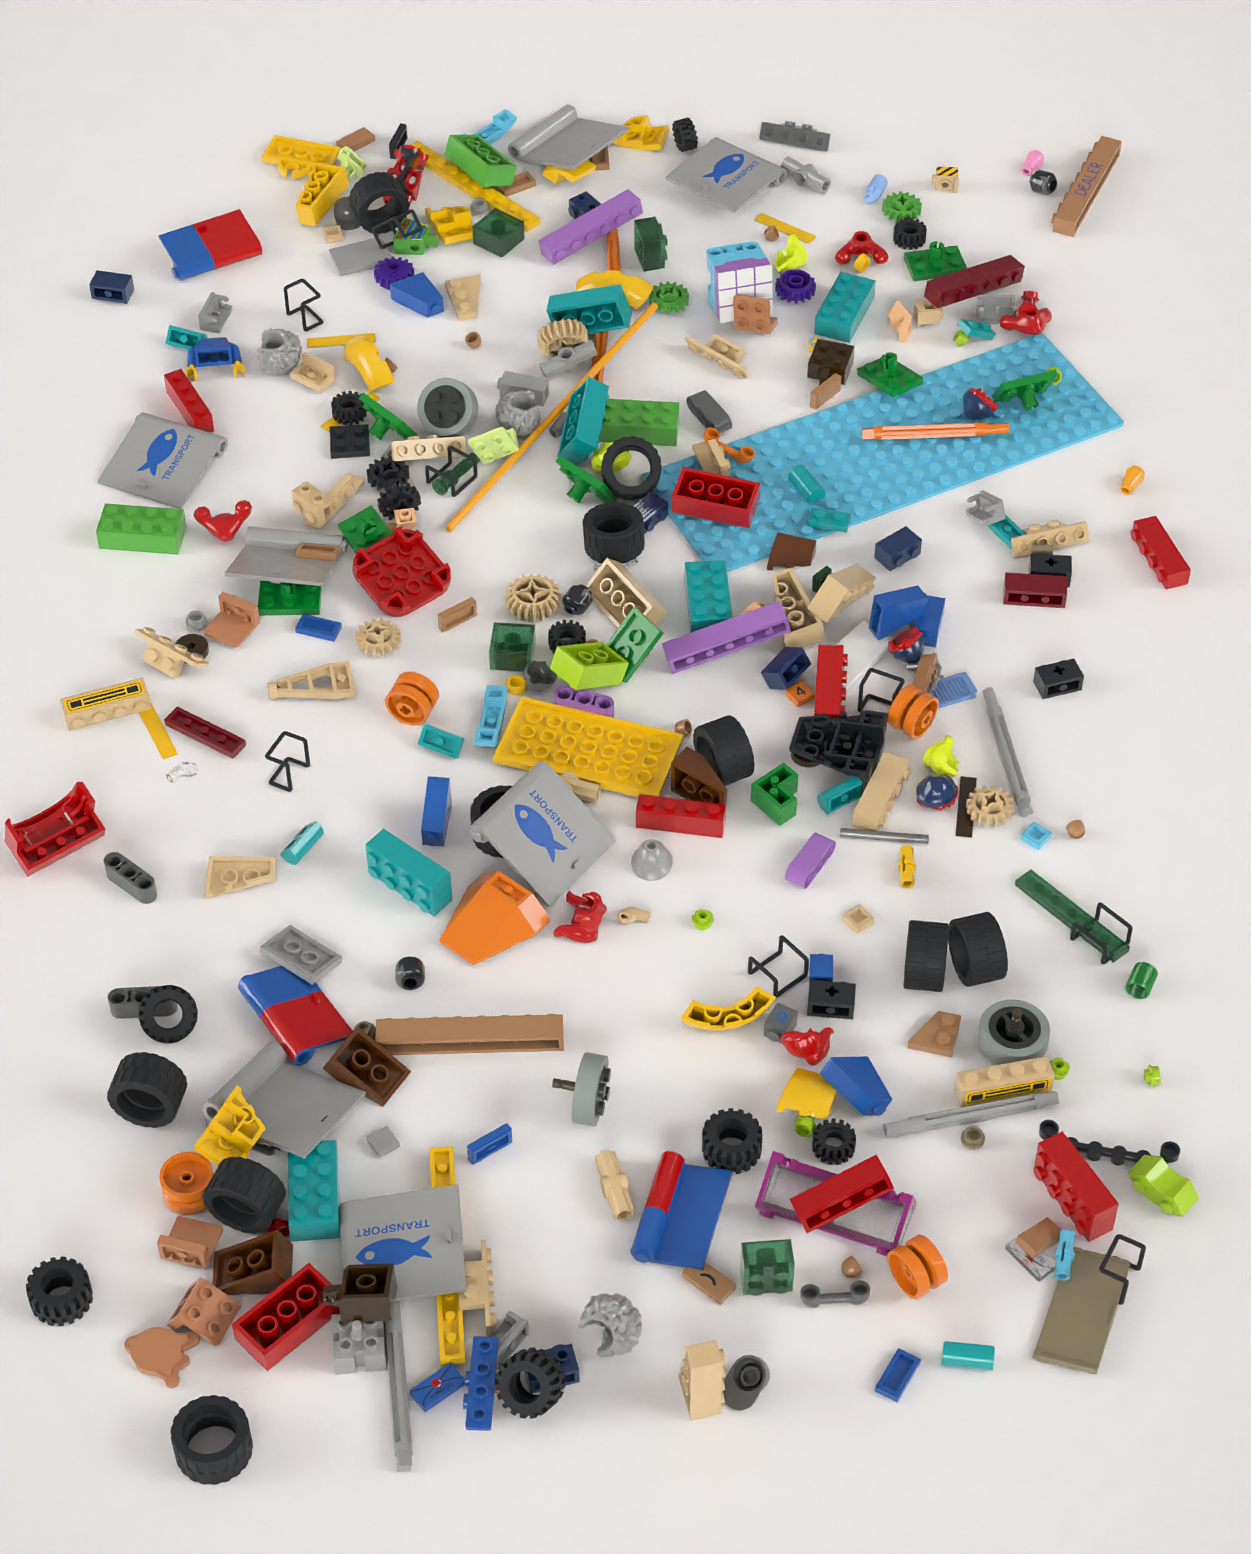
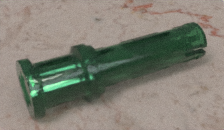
M471 452L469 454L477 460V464L480 462L479 457L475 453ZM465 458L452 470H446L443 473L452 477L456 486L459 478L473 467V461ZM441 477L432 482V487L437 494L443 496L451 487V481Z

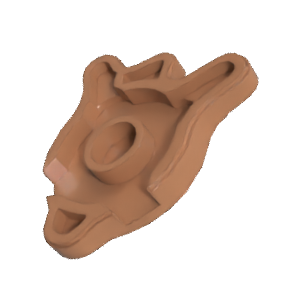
M153 1327L138 1335L130 1336L126 1339L124 1346L140 1372L157 1376L165 1382L167 1387L175 1388L180 1382L179 1371L190 1364L189 1356L183 1352L197 1346L200 1338L194 1331L176 1333L168 1328Z

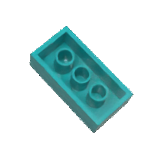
M840 271L815 316L814 334L850 343L874 299L876 280Z
M621 284L549 296L546 309L551 323L555 320L570 319L572 321L575 319L577 322H582L585 325L588 334L629 328L632 311Z
M588 377L570 395L557 457L560 455L578 466L583 461H586L592 452L597 451L600 444L598 438L603 429L601 424L606 414L604 409L609 399L608 385Z
M725 560L684 562V582L690 633L733 618Z
M383 828L365 844L368 873L374 879H379L385 883L389 889L400 893L405 900L412 901L423 912H428L435 917L452 901L450 872Z
M336 1140L321 1141L305 1158L288 1152V1209L291 1242L340 1238L339 1157Z

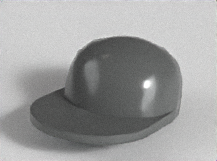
M342 197L334 204L336 225H340L343 230H354L361 226L350 207L349 197Z
M744 1355L734 1362L724 1380L725 1390L723 1395L727 1406L734 1410L742 1411L750 1408L755 1403L760 1392L769 1383L770 1370L767 1363L754 1355Z

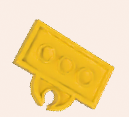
M274 135L262 155V162L277 164L279 173L284 177L288 176L289 170H293V179L303 178L313 170L314 162L335 165L341 147Z

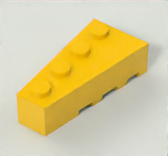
M313 163V170L308 175L309 180L305 182L304 191L301 192L296 203L300 224L316 226L347 189L349 182L345 167Z

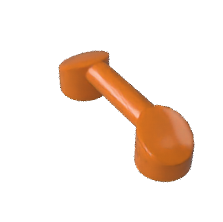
M707 428L703 435L707 445L708 440L716 439L718 445H722L724 453L736 458V461L740 463H748L755 456V451L748 446H743L740 451H737L718 441L720 433L714 428Z

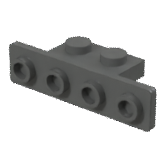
M785 121L782 124L762 122L760 140L828 151L830 133L819 132L817 129L812 128L813 125L802 124V126L795 125L796 122Z

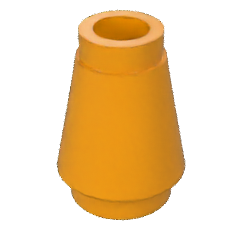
M1133 465L1126 470L1120 487L1122 493L1130 495L1144 480L1145 472L1141 467Z

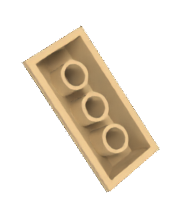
M606 558L586 585L592 592L593 601L618 628L633 607L639 609L656 626L667 613L622 563Z

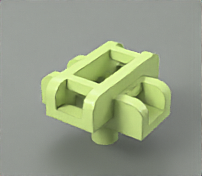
M345 146L340 149L337 158L342 162L341 167H345L347 178L350 179L354 175L361 177L364 174L366 163L349 147Z

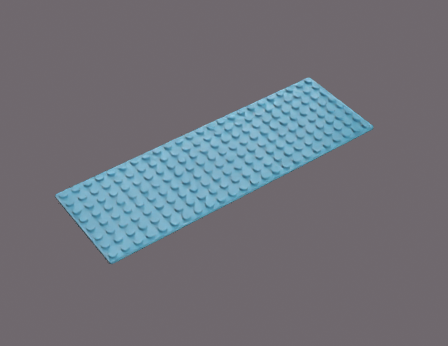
M1043 333L920 375L923 377L922 385L894 398L881 390H877L726 444L737 451H740L743 446H748L755 451L753 460L748 463H740L736 461V458L724 453V458H728L731 465V470H728L729 477L760 483V500L750 528L672 512V494L682 468L686 467L703 471L695 455L663 466L658 485L653 489L652 493H655V495L662 499L664 498L665 501L667 500L668 516L702 561L725 560L726 570L729 572L770 557L777 532L812 540L838 532L808 527L811 507L851 513L849 527L1115 430L1122 427L1124 421ZM1050 367L1059 368L1061 371L1062 379L1058 384L1049 386L1044 393L1036 394L1037 401L1039 402L1037 408L1032 407V410L1025 411L1022 400L1014 397L1006 403L995 402L998 409L989 418L971 420L964 415L962 396L970 388H981V393L986 392V396L992 399L991 395L1004 382L1043 373ZM979 422L1009 424V434H989L987 436L874 440L862 439L861 428H873V426ZM797 465H804L823 487L826 496L807 503L788 480L790 470ZM650 471L641 475L643 482L648 478Z

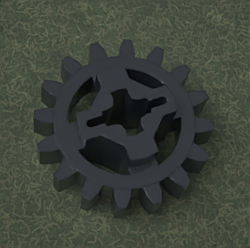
M391 456L388 459L381 457L380 461L375 459L374 464H369V469L366 470L368 483H371L372 488L377 486V491H380L382 488L385 491L386 487L390 489L393 483L395 486H398L400 482L407 484V479H410L409 466L405 465V461H393Z
M402 482L398 486H395L393 483L392 488L386 487V492L380 493V498L377 499L380 513H382L383 517L388 516L389 520L395 517L394 510L414 508L415 511H418V505H421L419 491H417L415 486L411 487L410 483H407L405 486H403Z

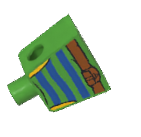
M404 218L401 223L405 234L418 228L415 220ZM421 222L422 230L406 238L402 237L398 229L393 238L394 253L424 255L428 246L438 247L439 237L431 236V227Z

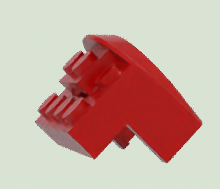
M83 782L75 783L73 789L64 798L25 821L11 824L10 818L6 820L4 841L27 877L105 835L106 829L94 812L96 801ZM64 813L68 814L73 824L69 822Z

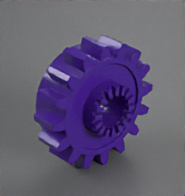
M392 256L391 260L385 258L384 262L378 261L379 265H375L374 270L376 283H379L380 287L390 290L391 283L415 275L413 264L408 263V259L402 260V257L395 259L394 256Z
M788 270L780 274V278L776 279L775 291L777 296H781V300L788 299V303L794 301L795 304L798 301L805 303V299L811 300V296L815 295L816 282H814V278H811L810 274L803 270Z

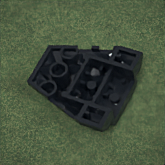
M865 710L860 711V715L847 716V712L840 713V717L828 718L827 715L799 717L789 751L849 776L871 778L884 749L888 713Z

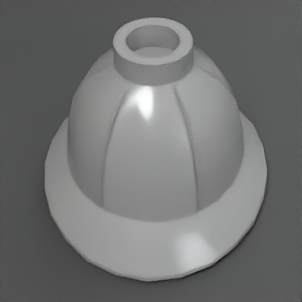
M653 839L644 841L634 852L631 859L632 869L635 874L648 881H655L666 876L673 864L672 855L660 841Z

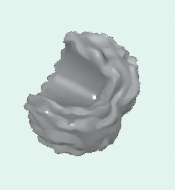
M269 328V330H264L261 338L263 343L257 349V359L262 369H265L266 372L272 375L274 373L287 375L294 367H297L302 353L299 336L284 329L273 330Z
M524 390L510 391L508 394H504L503 398L499 399L495 408V415L500 427H503L505 430L513 428L516 431L517 437H527L540 425L541 414L536 406L535 395L531 390L525 392Z
M602 1293L597 1296H591L590 1301L584 1307L585 1310L582 1312L578 1328L582 1329L587 1325L593 1324L604 1327L603 1335L605 1339L601 1346L598 1347L597 1355L603 1358L631 1352L632 1348L639 1343L638 1339L641 1336L642 1315L639 1313V1310L632 1305L626 1296L618 1293L614 1295Z

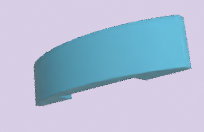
M504 109L492 117L493 123L472 135H480L489 144H492L513 126L517 117L507 109Z
M487 685L484 695L483 712L479 728L476 731L474 745L497 746L504 720L508 693L507 686Z

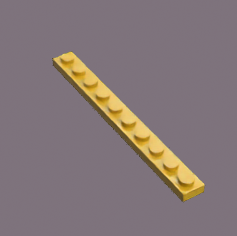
M416 141L411 144V146L429 155L428 161L425 163L426 168L473 198L486 200L490 209L526 232L540 225V218L492 187H481L476 180L470 178V175L462 171L459 166L421 142Z
M453 1146L429 1148L431 1189L455 1185ZM459 1292L436 1295L440 1365H447L450 1362L452 1364L466 1363L463 1310H459Z

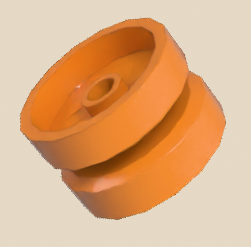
M404 672L398 676L386 696L385 706L388 712L400 722L411 726H419L425 723L439 699V691L436 685L424 675L416 672Z
M912 684L905 686L898 693L889 709L888 725L897 730L903 729L904 734L912 739L920 738L931 726L939 707L938 698L928 693L923 694L922 689Z
M181 1152L171 1156L164 1162L160 1169L159 1180L164 1201L173 1212L181 1215H195L207 1209L203 1203L202 1195L214 1172L210 1161L206 1157L196 1152Z
M916 1235L908 1240L905 1246L900 1245L887 1254L888 1266L892 1276L903 1292L912 1299L917 1300L930 1292V1288L935 1289L948 1281V1271L943 1257L935 1245L924 1235Z

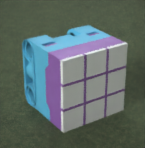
M744 242L709 248L706 251L707 269L710 272L711 284L708 285V303L719 322L734 321L733 297L736 294L769 299L770 315H773L772 265L757 242Z

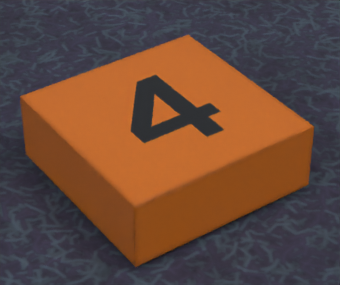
M803 681L785 690V695L797 707L815 698V693Z

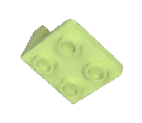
M499 427L468 440L469 446L483 464L519 451L516 431L513 428L505 430L503 427Z

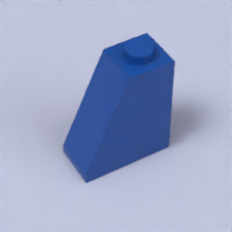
M423 272L390 284V294L393 301L427 318L444 312L442 295Z
M917 585L874 595L868 628L877 640L887 637L924 615L926 605L928 604L926 593Z
M927 595L928 604L926 605L925 614L908 625L910 628H918L923 633L924 646L936 647L944 616L946 598Z
M428 776L421 827L422 845L444 847L452 809L450 778Z
M868 1056L830 1057L820 1072L822 1077L863 1116L882 1115L893 1100Z

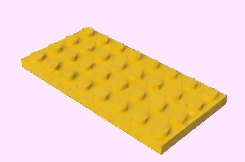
M521 696L495 751L493 763L529 771L539 761H543L559 775H562L564 772H571L577 775L579 780L601 785V789L638 797L639 794L660 797L671 771V762L677 757L684 734Z

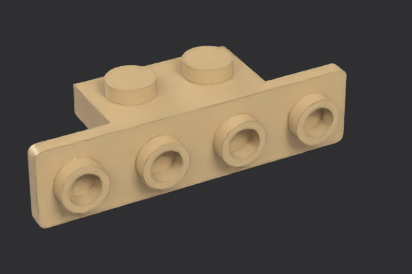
M715 333L706 346L689 336L684 338L688 344V349L696 353L698 351L705 359L716 361L721 368H729L737 377L743 376L748 379L750 376L746 368L738 364L746 354L743 348Z
M428 435L426 439H420V436L408 437V440L391 442L393 461L448 457V446H453L466 453L464 436L438 438V435ZM452 451V457L462 456Z
M716 439L708 440V445L705 441L692 445L694 454L703 471L729 476L728 470H731L729 459L724 458L723 447L718 445Z
M351 473L345 474L326 494V496L332 499V504L324 509L326 523L364 484V479ZM307 518L304 519L305 524L319 530L322 529V527L319 528L314 523L309 522Z
M1050 520L1045 525L1032 524L1029 525V528L1022 530L1026 535L1011 538L1013 557L1018 558L1030 555L1032 545H1053V549L1088 542V524L1083 521L1066 525L1059 520Z
M149 627L135 629L134 634L149 641L142 661L173 678H179L184 661L196 668L208 667L209 662L203 660V656L197 653H190L187 651V647L172 643L169 637L159 636L155 633L154 629Z
M481 1240L482 1260L465 1261L467 1291L459 1292V1310L485 1309L486 1337H491V1328H496L495 1313H490V1306H495L494 1291H489L488 1285H493V1271L487 1270V1263H492L491 1248H486V1240Z

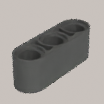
M706 390L687 397L686 402L689 410L706 429L714 428L719 433H722L732 428L730 416Z
M111 852L104 857L106 875L110 881L143 904H149L156 900L155 881L150 874L121 853Z
M159 986L128 987L111 990L108 994V1002L112 1016L120 1019L139 1018V1007L143 998L148 992ZM171 1000L160 1002L155 1008L154 1017L173 1015L177 1011V1003Z

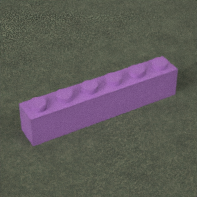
M629 189L625 190L538 240L541 254L553 265L641 215L643 210L640 198Z
M778 601L662 643L672 674L789 633L791 630L782 604Z

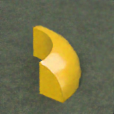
M606 270L603 273H596L595 271L582 276L577 280L576 291L621 284L629 305L637 310L646 301L653 286L635 275L631 277L621 274V271Z
M359 335L349 340L344 349L345 361L351 362L357 368L369 392L394 383L395 380L386 361H382L378 356L379 350L373 342L368 343L366 341L367 337Z
M755 986L749 995L729 1007L721 1008L720 1006L705 1005L692 1000L681 1017V1022L706 1031L737 1029L750 1024L762 1016L775 1001L776 997Z

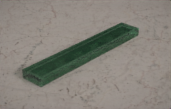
M1032 869L1015 880L1016 887L1071 929L1073 923H1078L1105 944L1108 948L1106 957L1113 963L1129 952L1130 946ZM1076 928V934L1100 953L1103 952V948Z

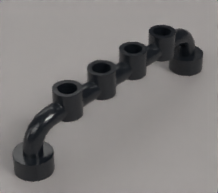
M1044 1120L1041 1122L1039 1136L1043 1140L1058 1134L1059 1126L1055 1121ZM1068 1137L1078 1152L1087 1153V1158L1091 1161H1098L1101 1156L1110 1157L1114 1165L1120 1166L1125 1163V1160L1135 1162L1136 1164L1143 1155L1154 1156L1146 1150L1131 1152L1119 1145L1109 1148L1103 1147L1097 1141L1087 1144L1078 1142L1074 1137ZM1172 1141L1164 1142L1160 1149V1156L1156 1157H1162L1166 1164L1174 1163L1179 1158L1180 1147Z

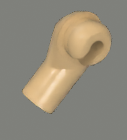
M630 906L620 911L617 919L621 924H629L635 920L648 923L651 912Z

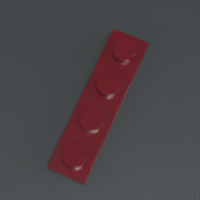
M178 706L164 719L166 726L232 759L246 746L245 739Z

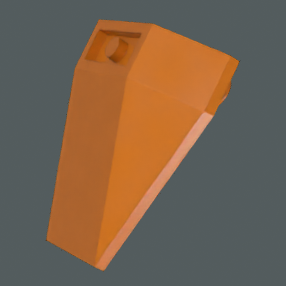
M500 871L482 873L467 887L439 941L472 965H476L535 936L550 922V918L533 893Z

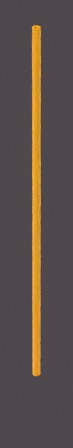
M652 303L519 446V451L514 452L445 526L448 532H451L560 415L568 406L570 395L588 377L594 378L657 310L658 305L656 303Z

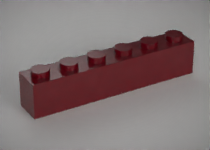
M1012 255L1001 257L927 281L923 297L935 307L941 308L1021 282L1025 266Z

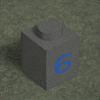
M777 1002L764 1023V1036L768 1037L771 1041L781 1043L780 1038L787 1031H794L796 1028L798 1011Z

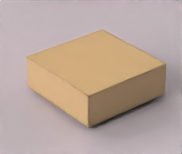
M340 225L322 228L326 244L344 241Z
M859 904L843 914L842 921L858 934L874 923V917Z

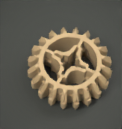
M570 319L555 320L553 323L543 326L537 335L540 352L544 356H549V358L558 356L559 350L563 347L575 348L589 339L585 325L582 322H577L575 319L572 321Z
M530 574V576L526 577L522 575L521 579L515 578L514 582H510L506 590L505 603L512 616H517L519 620L525 618L526 622L529 620L536 622L537 619L543 621L545 617L550 618L552 614L556 613L560 605L561 593L558 584H555L553 579L549 580L547 576L541 577L540 574L537 576Z

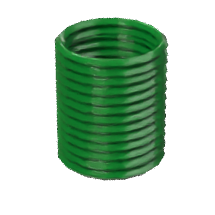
M1147 962L1136 963L1126 983V992L1136 999H1146L1149 997L1158 976L1157 969Z

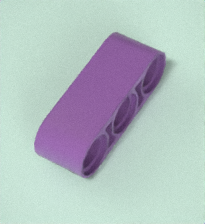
M561 686L555 690V704L614 718V700L607 695L585 690L578 691L568 686Z
M816 832L813 833L788 866L785 879L806 889L831 857L836 842Z

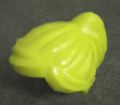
M795 234L787 238L788 246L782 252H777L774 266L778 272L784 273L788 270L798 269L804 266L807 261V251Z
M604 442L600 449L598 448L596 452H593L591 463L592 469L596 473L601 474L604 453H606L607 448L613 442ZM629 451L622 452L616 457L613 463V472L628 466L631 460Z
M946 735L944 740L930 746L923 755V764L931 767L935 773L945 774L951 778L957 776L959 761L955 759L951 752L954 744L953 739Z

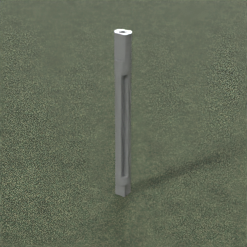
M989 687L982 691L988 708L987 713L1016 805L1019 807L1023 817L1034 813L1030 795L1002 708L998 703L993 688Z
M1056 1091L1038 1092L908 1117L906 1120L883 1124V1131L887 1137L909 1132L913 1134L1042 1109L1046 1106L1059 1104L1058 1093Z
M395 1301L392 1320L384 1321L394 1453L397 1458V1471L410 1472L413 1452L400 1301Z

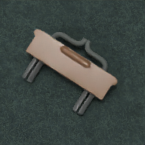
M936 653L923 654L920 657L919 663L907 664L908 671L916 670L912 685L922 689L923 694L928 693L931 695L932 691L936 689L938 681L943 680L944 676L940 675L942 666Z

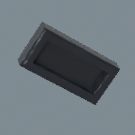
M400 123L389 143L391 159H396L394 155L395 149H399L408 139L406 124Z

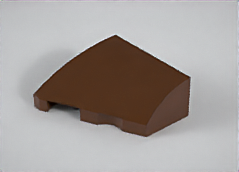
M777 532L768 560L767 570L772 571L773 567L785 565L786 569L795 566H811L816 553L817 540Z

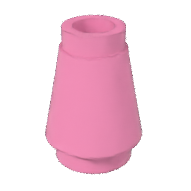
M1038 150L1029 152L1021 172L1026 176L1033 173L1043 164V154Z

